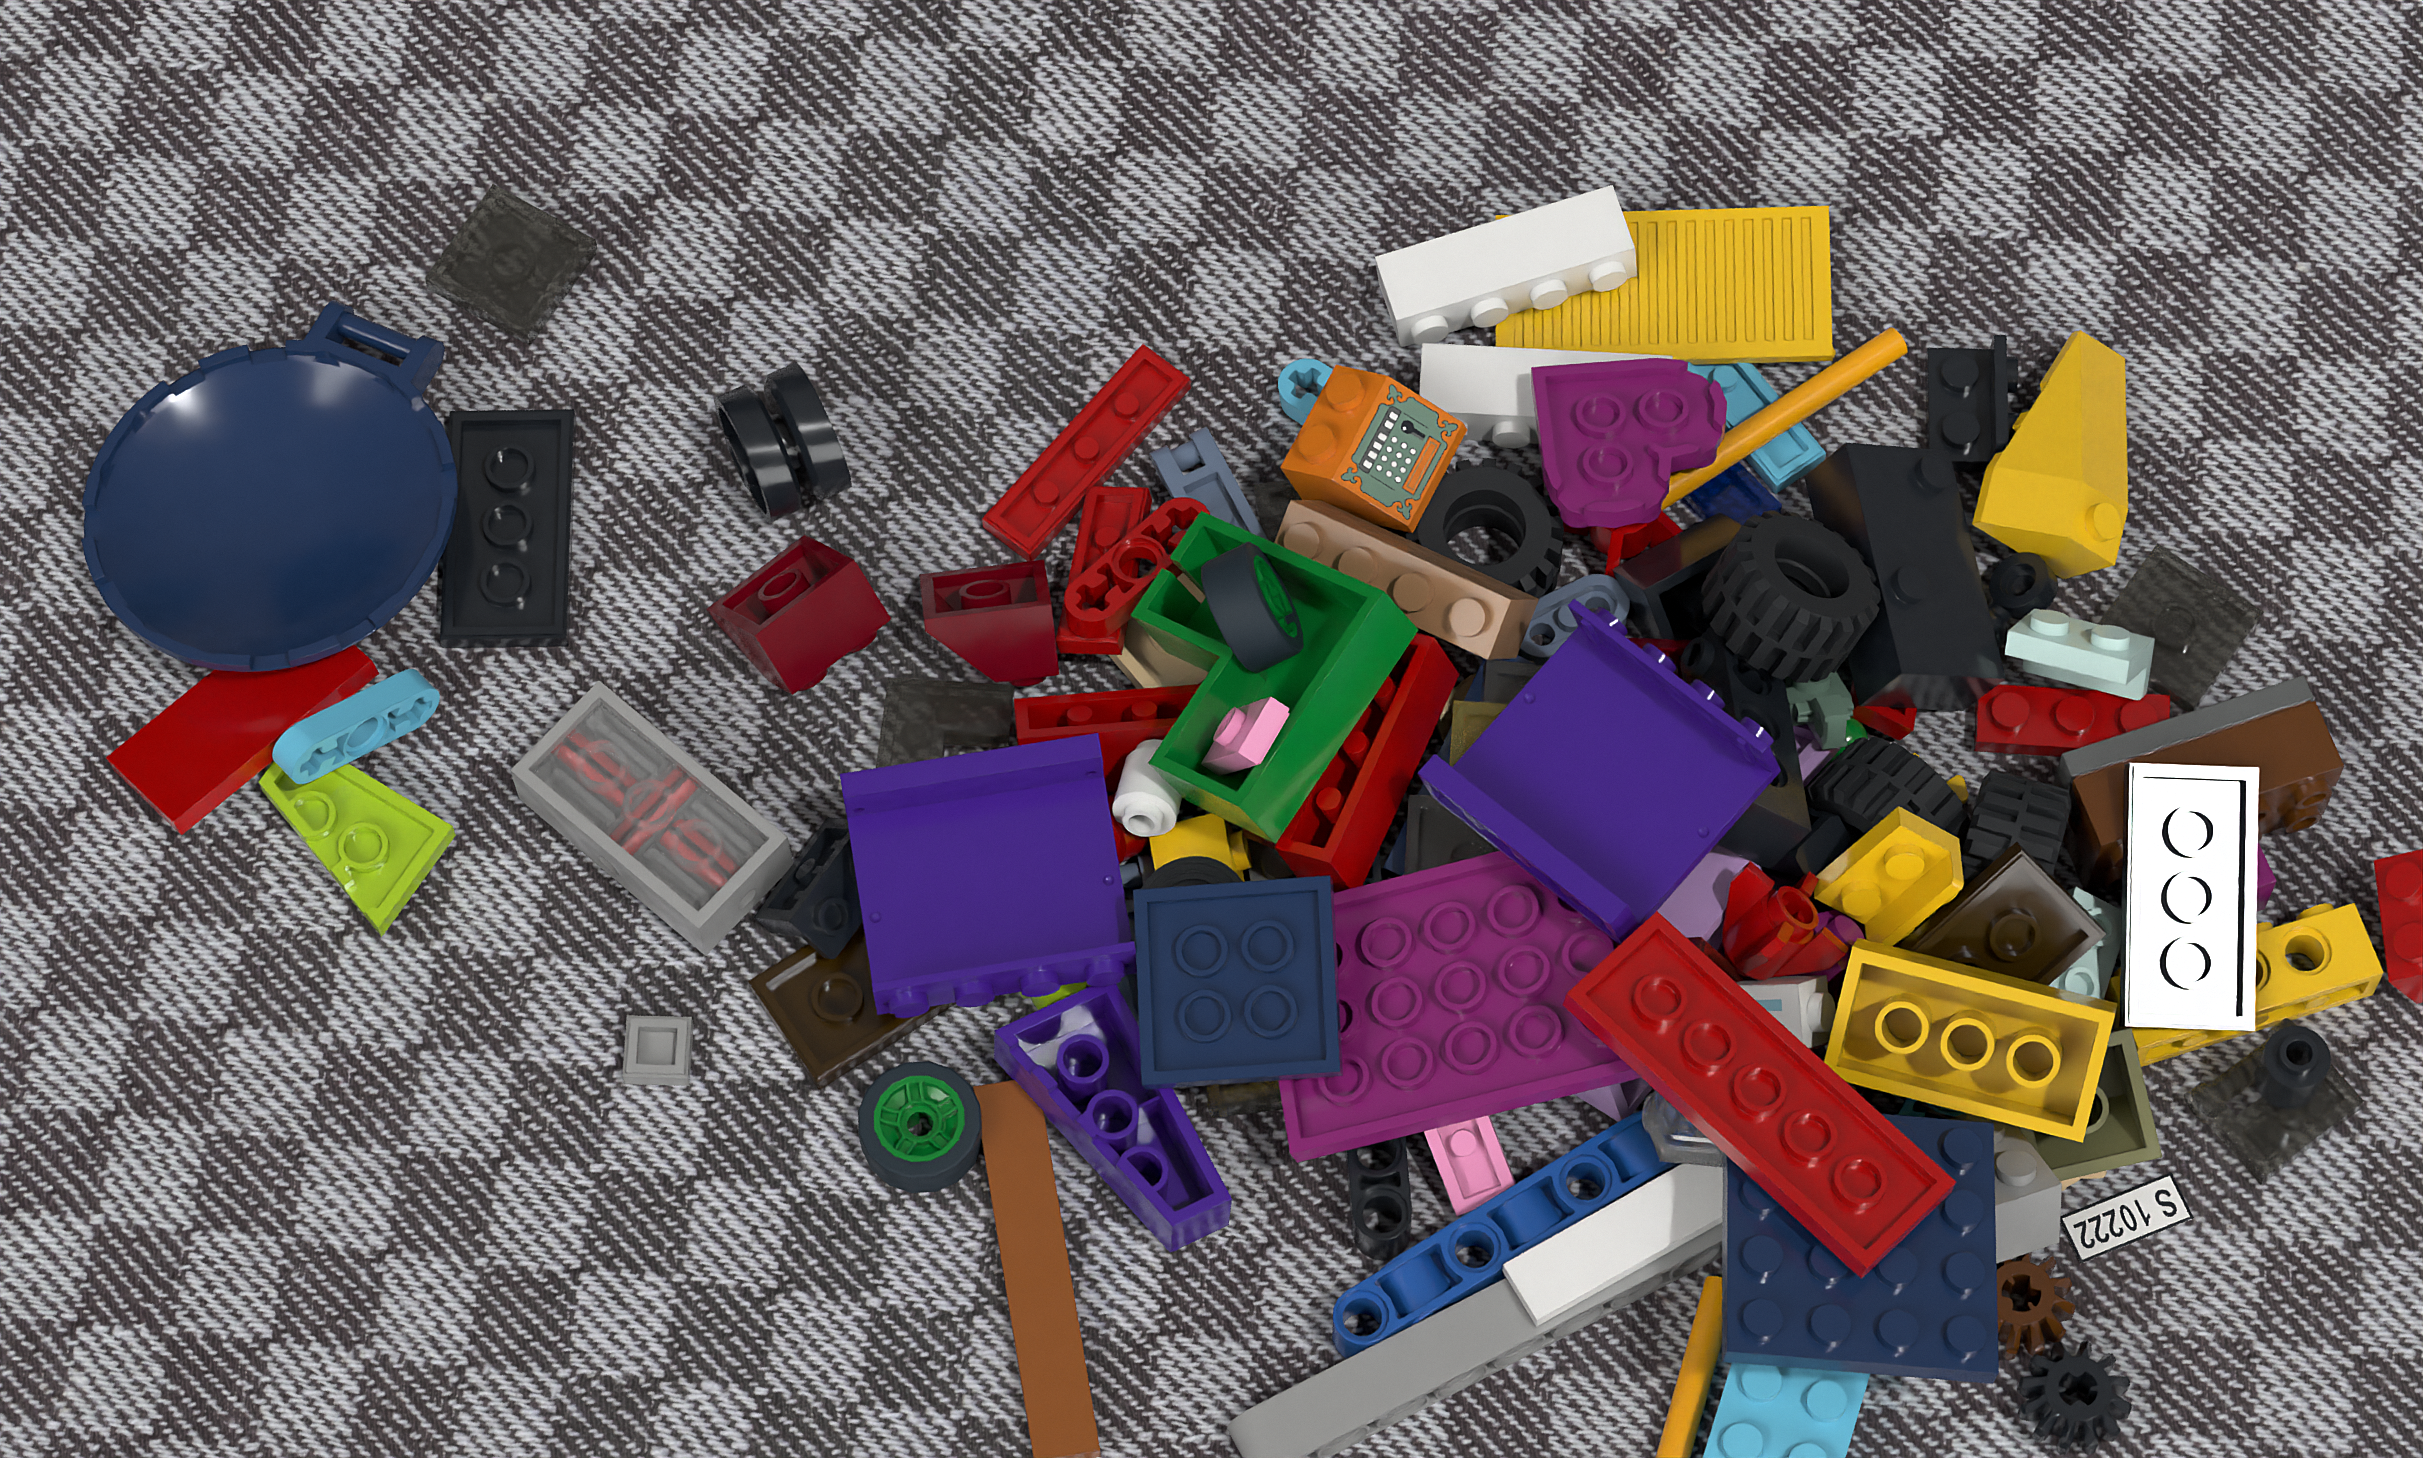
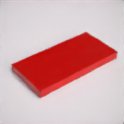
M355 645L320 660L290 668L255 672L214 669L115 749L106 759L112 769L178 833L183 835L273 761V748L287 729L297 722L354 695L380 673L373 661Z

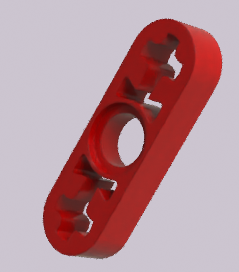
M1188 497L1168 500L1073 580L1067 587L1064 595L1066 621L1069 628L1076 635L1086 639L1105 638L1113 634L1132 617L1131 613L1162 568L1170 571L1178 578L1183 572L1169 557L1187 531L1184 529L1193 524L1199 513L1203 511L1210 515L1207 507L1200 501ZM1176 525L1178 528L1183 529L1172 536L1173 526ZM1167 545L1169 549V555L1166 553L1164 549ZM1134 558H1145L1156 565V569L1150 575L1143 578H1132L1121 571L1122 566ZM1108 581H1110L1113 586V588L1110 591ZM1105 600V609L1103 611L1095 607H1091L1085 612L1083 611V603L1087 602L1090 605L1096 606Z

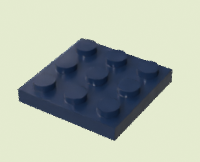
M1330 875L1133 890L1142 1086L1145 1089L1343 1076L1333 880Z

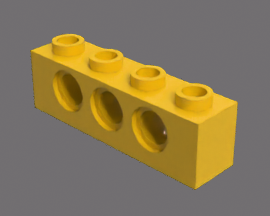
M2331 903L2319 904L2301 912L2294 922L2274 928L2271 922L2256 924L2255 1031L2124 1028H2132L2140 1066L2143 1067L2372 996L2384 972L2355 903L2336 909L2333 908ZM2290 953L2304 954L2312 960L2316 969L2312 971L2297 970L2289 964L2285 955ZM2121 968L2114 972V977L2110 978L2104 997L2106 1001L2117 1003L2112 1025L2113 1029L2120 1026Z

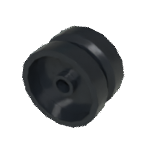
M797 362L774 371L765 377L764 393L770 414L756 392L746 385L728 391L714 399L716 413L732 461L745 487L749 490L754 502L769 524L795 513L801 508L802 494L795 470L809 493L820 501L852 487L850 472L833 426L812 383Z

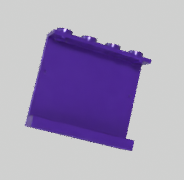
M1573 599L1568 604V607L1578 625L1575 631L1453 767L1434 754L1421 768L1418 775L1432 798L1620 945L1664 904L1781 772V769L1770 748L1774 740L1759 724L1746 716L1740 722H1737L1722 710L1725 707V703L1710 687L1697 679L1691 685H1688L1673 673L1676 670V666L1661 650L1650 643H1646L1642 649L1625 637L1628 630L1609 611L1603 607H1598L1592 612L1576 599Z
M1098 733L840 774L877 1015L890 1013L895 1014L897 1018H910L926 1013L930 1006L955 1002L960 1007H978L992 1002L995 996L1021 992L1022 995L1027 997H1041L1055 993L1060 989L1061 985L1086 981L1091 986H1109L1121 982L1122 977H1125V975L1137 973L1136 949L1131 937L1104 780L1103 758Z

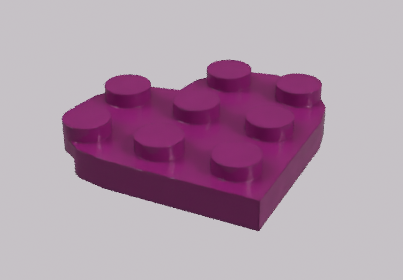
M1647 358L1531 367V390L1544 483L1551 501L1560 509L1561 519L1571 527L1584 528L1596 526L1617 528L1634 523L1652 522L1659 517L1662 502L1669 493L1671 473L1689 468L1707 467L1717 457V448L1725 436L1727 401L1720 384L1715 379L1710 384L1703 376L1688 371V362L1678 359Z

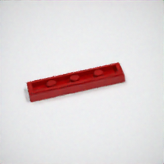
M1142 344L982 518L983 528L1026 561H1034L1084 506L1087 486H1102L1191 389V379L1146 345Z

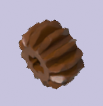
M2032 1252L2018 1256L2016 1261L2009 1259L1997 1263L1998 1340L2005 1343L2003 1353L2008 1361L2015 1359L2020 1344H2023L2027 1352L2033 1357L2035 1354H2043L2045 1349L2044 1339L2056 1343L2062 1341L2065 1336L2066 1330L2061 1322L2072 1319L2075 1305L2063 1297L2070 1292L2072 1282L2070 1277L2050 1278L2056 1265V1260L2053 1256L2044 1258L2038 1266L2030 1263ZM2010 1294L2023 1296L2022 1303L2026 1307L2025 1312L2012 1310L2013 1302L2009 1298Z

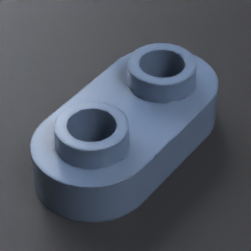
M1603 574L1584 576L1542 596L1538 601L1518 656L1533 661L1541 667L1550 659L1578 627L1568 607V604L1573 599H1576L1588 609L1603 607L1613 614L1624 626L1628 619L1630 599L1616 579ZM1542 634L1549 637L1552 642L1549 645L1540 646L1535 644L1531 637Z

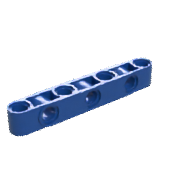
M1665 1098L1645 1110L1631 1114L1388 1262L1378 1272L1344 1292L1337 1299L1333 1308L1332 1340L1336 1350L1344 1358L1348 1359L1505 1279L1506 1276L1502 1271L1504 1263L1715 1146V1144L1702 1132L1692 1133L1685 1130L1677 1120L1682 1114ZM1587 1179L1594 1182L1602 1193L1594 1199L1581 1200L1574 1197L1569 1192L1567 1186L1573 1181ZM1477 1246L1484 1249L1490 1255L1491 1260L1485 1266L1470 1268L1463 1265L1457 1259L1456 1254L1463 1248ZM1356 1314H1367L1372 1316L1379 1323L1380 1327L1371 1335L1357 1336L1350 1333L1345 1328L1344 1323Z

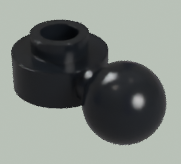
M2021 552L2009 556L1996 567L1991 576L1989 590L1993 600L1988 604V609L1998 649L2006 639V622L2010 618L2021 620L2034 608L2046 610L2056 597L2058 591L2057 577L2046 562L2034 553Z

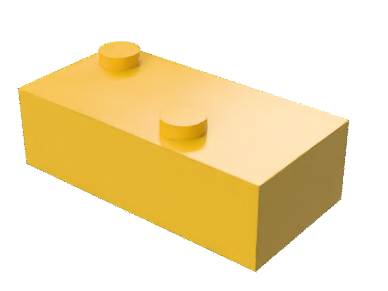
M1857 938L1852 946L1824 1063L1848 1083L2083 1143L2117 1003Z

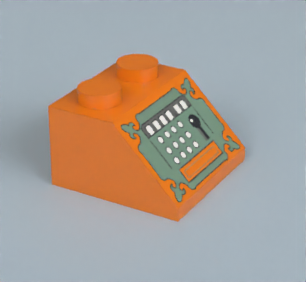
M1335 365L1280 468L1302 500H1322L1372 524L1413 533L1468 429L1463 422L1387 375Z

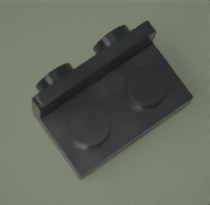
M1993 335L1990 349L1927 348L1925 356L1926 449L1949 450L1954 472H1985L1993 456L2004 451L2015 434V430L2012 427L2018 419L2019 413L2008 412V393L2016 394L2018 358L2017 356H2007L2006 335Z
M832 817L825 819L754 916L770 933L802 937L822 957L828 959H835L863 922L848 821L845 818Z

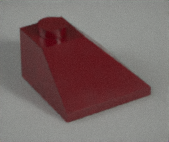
M1044 559L919 574L925 632L996 683L1009 681L1010 684L1015 686H1032L1043 682L1048 676L1059 675L1052 606Z

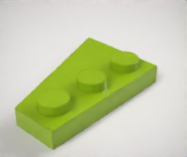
M273 762L259 780L262 792L381 937L456 836L452 825L349 763L309 783L297 784Z

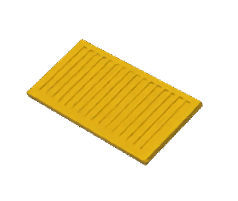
M1829 206L1624 211L1622 213L1635 246L1636 277L1627 279L1624 284L1609 291L1599 292L1593 289L1569 296L1563 303L1550 309L1540 310L1533 307L1510 314L1504 321L1496 324V347L1673 356V359L1691 362L1693 365L1833 361L1836 351L1832 344ZM1495 215V220L1511 215Z

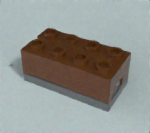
M2304 675L2063 753L2052 785L2069 790L2071 809L2063 842L2084 891L2089 892L2104 886L2108 892L2122 890L2124 765L2128 763L2259 768L2258 841L2261 840L2262 834L2285 828L2288 833H2294L2307 829L2319 822L2332 796L2330 787L2336 786L2344 764L2316 701H2313L2314 697Z

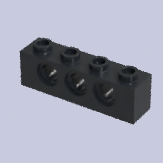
M1710 626L1700 637L1690 641L1683 654L1679 657L1682 679L1688 685H1691L1697 679L1710 687L1725 703V707L1722 710L1737 722H1740L1746 716L1759 724L1774 740L1770 748L1781 769V772L1726 832L1717 845L1771 869L1812 831L1785 679L1773 677L1767 670L1762 668L1758 670L1747 663L1748 660L1739 653L1734 654L1725 645L1727 641L1724 637L1717 635Z

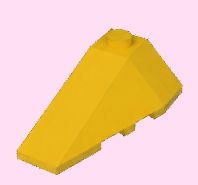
M2082 330L2071 333L2040 382V395L2031 409L2021 413L2012 428L2015 430V434L2004 451L1996 453L1988 464L1972 525L2019 553L2030 552L2040 556L2055 575L2062 579L2114 566L2128 513L2125 358Z

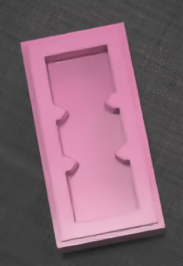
M1271 696L1239 708L1233 707L1219 724L1213 737L1214 742L1201 765L1216 775L1222 776L1261 764L1290 714L1288 713L1289 708Z

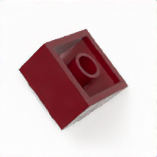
M803 535L707 608L712 619L770 683L792 695L797 691L810 689L820 683L828 673L827 668L847 653H854L867 647L876 638L877 630L891 620L890 615L856 561L807 535Z

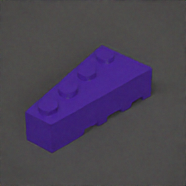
M1117 984L1101 987L1090 986L994 1030L995 1061L1024 1089L1044 1111V1115L1170 1253L1229 1225L1232 1198L1173 1088L1145 1089L1142 1086L1139 1025Z

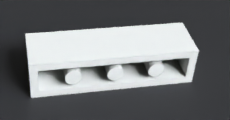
M1613 185L1375 257L1379 285L1400 348L1411 344L1422 346V343H1437L1451 332L1474 325L1480 328L1494 326L1504 321L1508 315L1529 308L1550 309L1563 303L1569 296L1593 289L1599 292L1609 291L1621 286L1627 279L1637 276L1635 246Z
M1422 343L1419 395L1464 423L1468 430L1461 443L1466 440L1493 441L1500 447L1521 448L1529 443L1539 444L1531 390V367L1647 358L1673 359V356Z

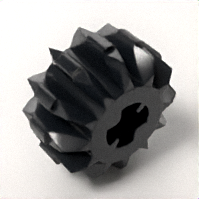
M2088 1340L2080 1343L2075 1356H2071L2067 1346L2061 1341L2053 1344L2050 1351L2051 1360L2045 1356L2035 1354L2028 1364L2032 1376L2021 1377L2017 1385V1392L2024 1398L2029 1399L2020 1405L2018 1410L2019 1418L2026 1421L2040 1420L2032 1435L2035 1442L2045 1441L2051 1433L2058 1436L2056 1449L2060 1455L2068 1453L2073 1439H2077L2081 1449L2087 1455L2095 1453L2098 1447V1436L2110 1442L2115 1441L2121 1431L2116 1420L2127 1419L2132 1409V1404L2120 1397L2128 1391L2130 1386L2129 1376H2108L2116 1362V1358L2113 1353H2108L2102 1356L2098 1362L2089 1359L2092 1345ZM2077 1390L2086 1396L2084 1402L2078 1400L2071 1406L2062 1399L2064 1394L2070 1396Z

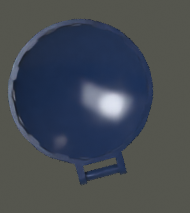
M332 300L325 306L304 340H286L285 347L250 351L246 344L218 352L198 360L200 368L179 378L169 386L163 380L141 397L119 420L106 438L89 473L82 499L85 516L84 538L81 541L85 560L95 586L117 619L142 641L175 659L196 666L237 672L271 671L314 662L354 645L390 621L413 599L433 573L451 534L457 508L458 483L452 448L441 421L438 420L433 410L422 397V394L443 361L444 343L426 335L418 339L354 315V309L351 306ZM345 338H348L404 361L398 367L344 346L342 343Z

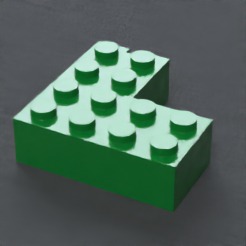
M1201 511L1169 558L1205 595L1201 580V567L1207 561L1246 542L1255 544L1271 561L1291 597L1303 632L1304 648L1299 654L1256 674L1246 669L1225 641L1213 617L1206 597L1200 603L1170 571L1162 568L1131 613V616L1166 653L1209 673L1148 764L1184 800L1276 844L1419 629L1383 590ZM1271 696L1289 708L1288 713L1290 714L1261 764L1222 776L1216 775L1201 765L1214 742L1213 737L1219 724L1233 707L1239 708Z

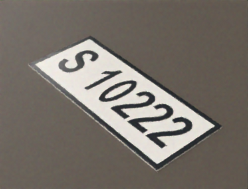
M2169 1172L2062 1215L2060 1223L2080 1264L2194 1219L2172 1172Z

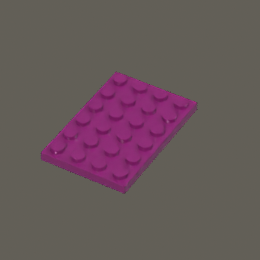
M1501 851L1334 893L1343 1076L1278 1080L1289 1150L1292 1157L1298 1163L1642 1078L1562 1005L1566 993L1615 950L1619 944Z

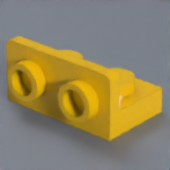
M1898 806L1816 876L1819 881L1814 889V898L1864 924L1866 940L1894 946L1900 940L1906 939L1914 931L1915 927L1943 904L1952 901L1962 889L1964 880L1959 838Z

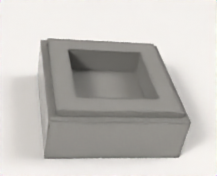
M627 1015L622 1075L624 1084L690 1086L694 1028L692 1017Z

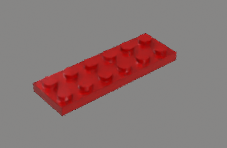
M1658 911L1566 993L1562 1005L1861 1279L1952 1192L1956 1184L1952 1177Z

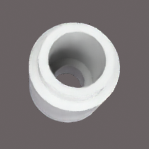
M1151 739L1143 741L1127 756L1114 799L1112 811L1115 819L1123 824L1129 832L1137 836L1150 837L1169 832L1174 827L1182 800L1181 795L1148 764L1163 740Z

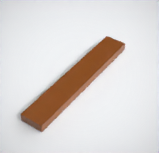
M1015 1080L973 1086L974 1093L981 1107L982 1147L1033 1458L1101 1457L1044 1111Z

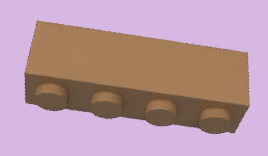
M1290 500L1274 542L1383 590L1417 628L1487 660L1517 657L1539 601L1538 598L1322 500Z

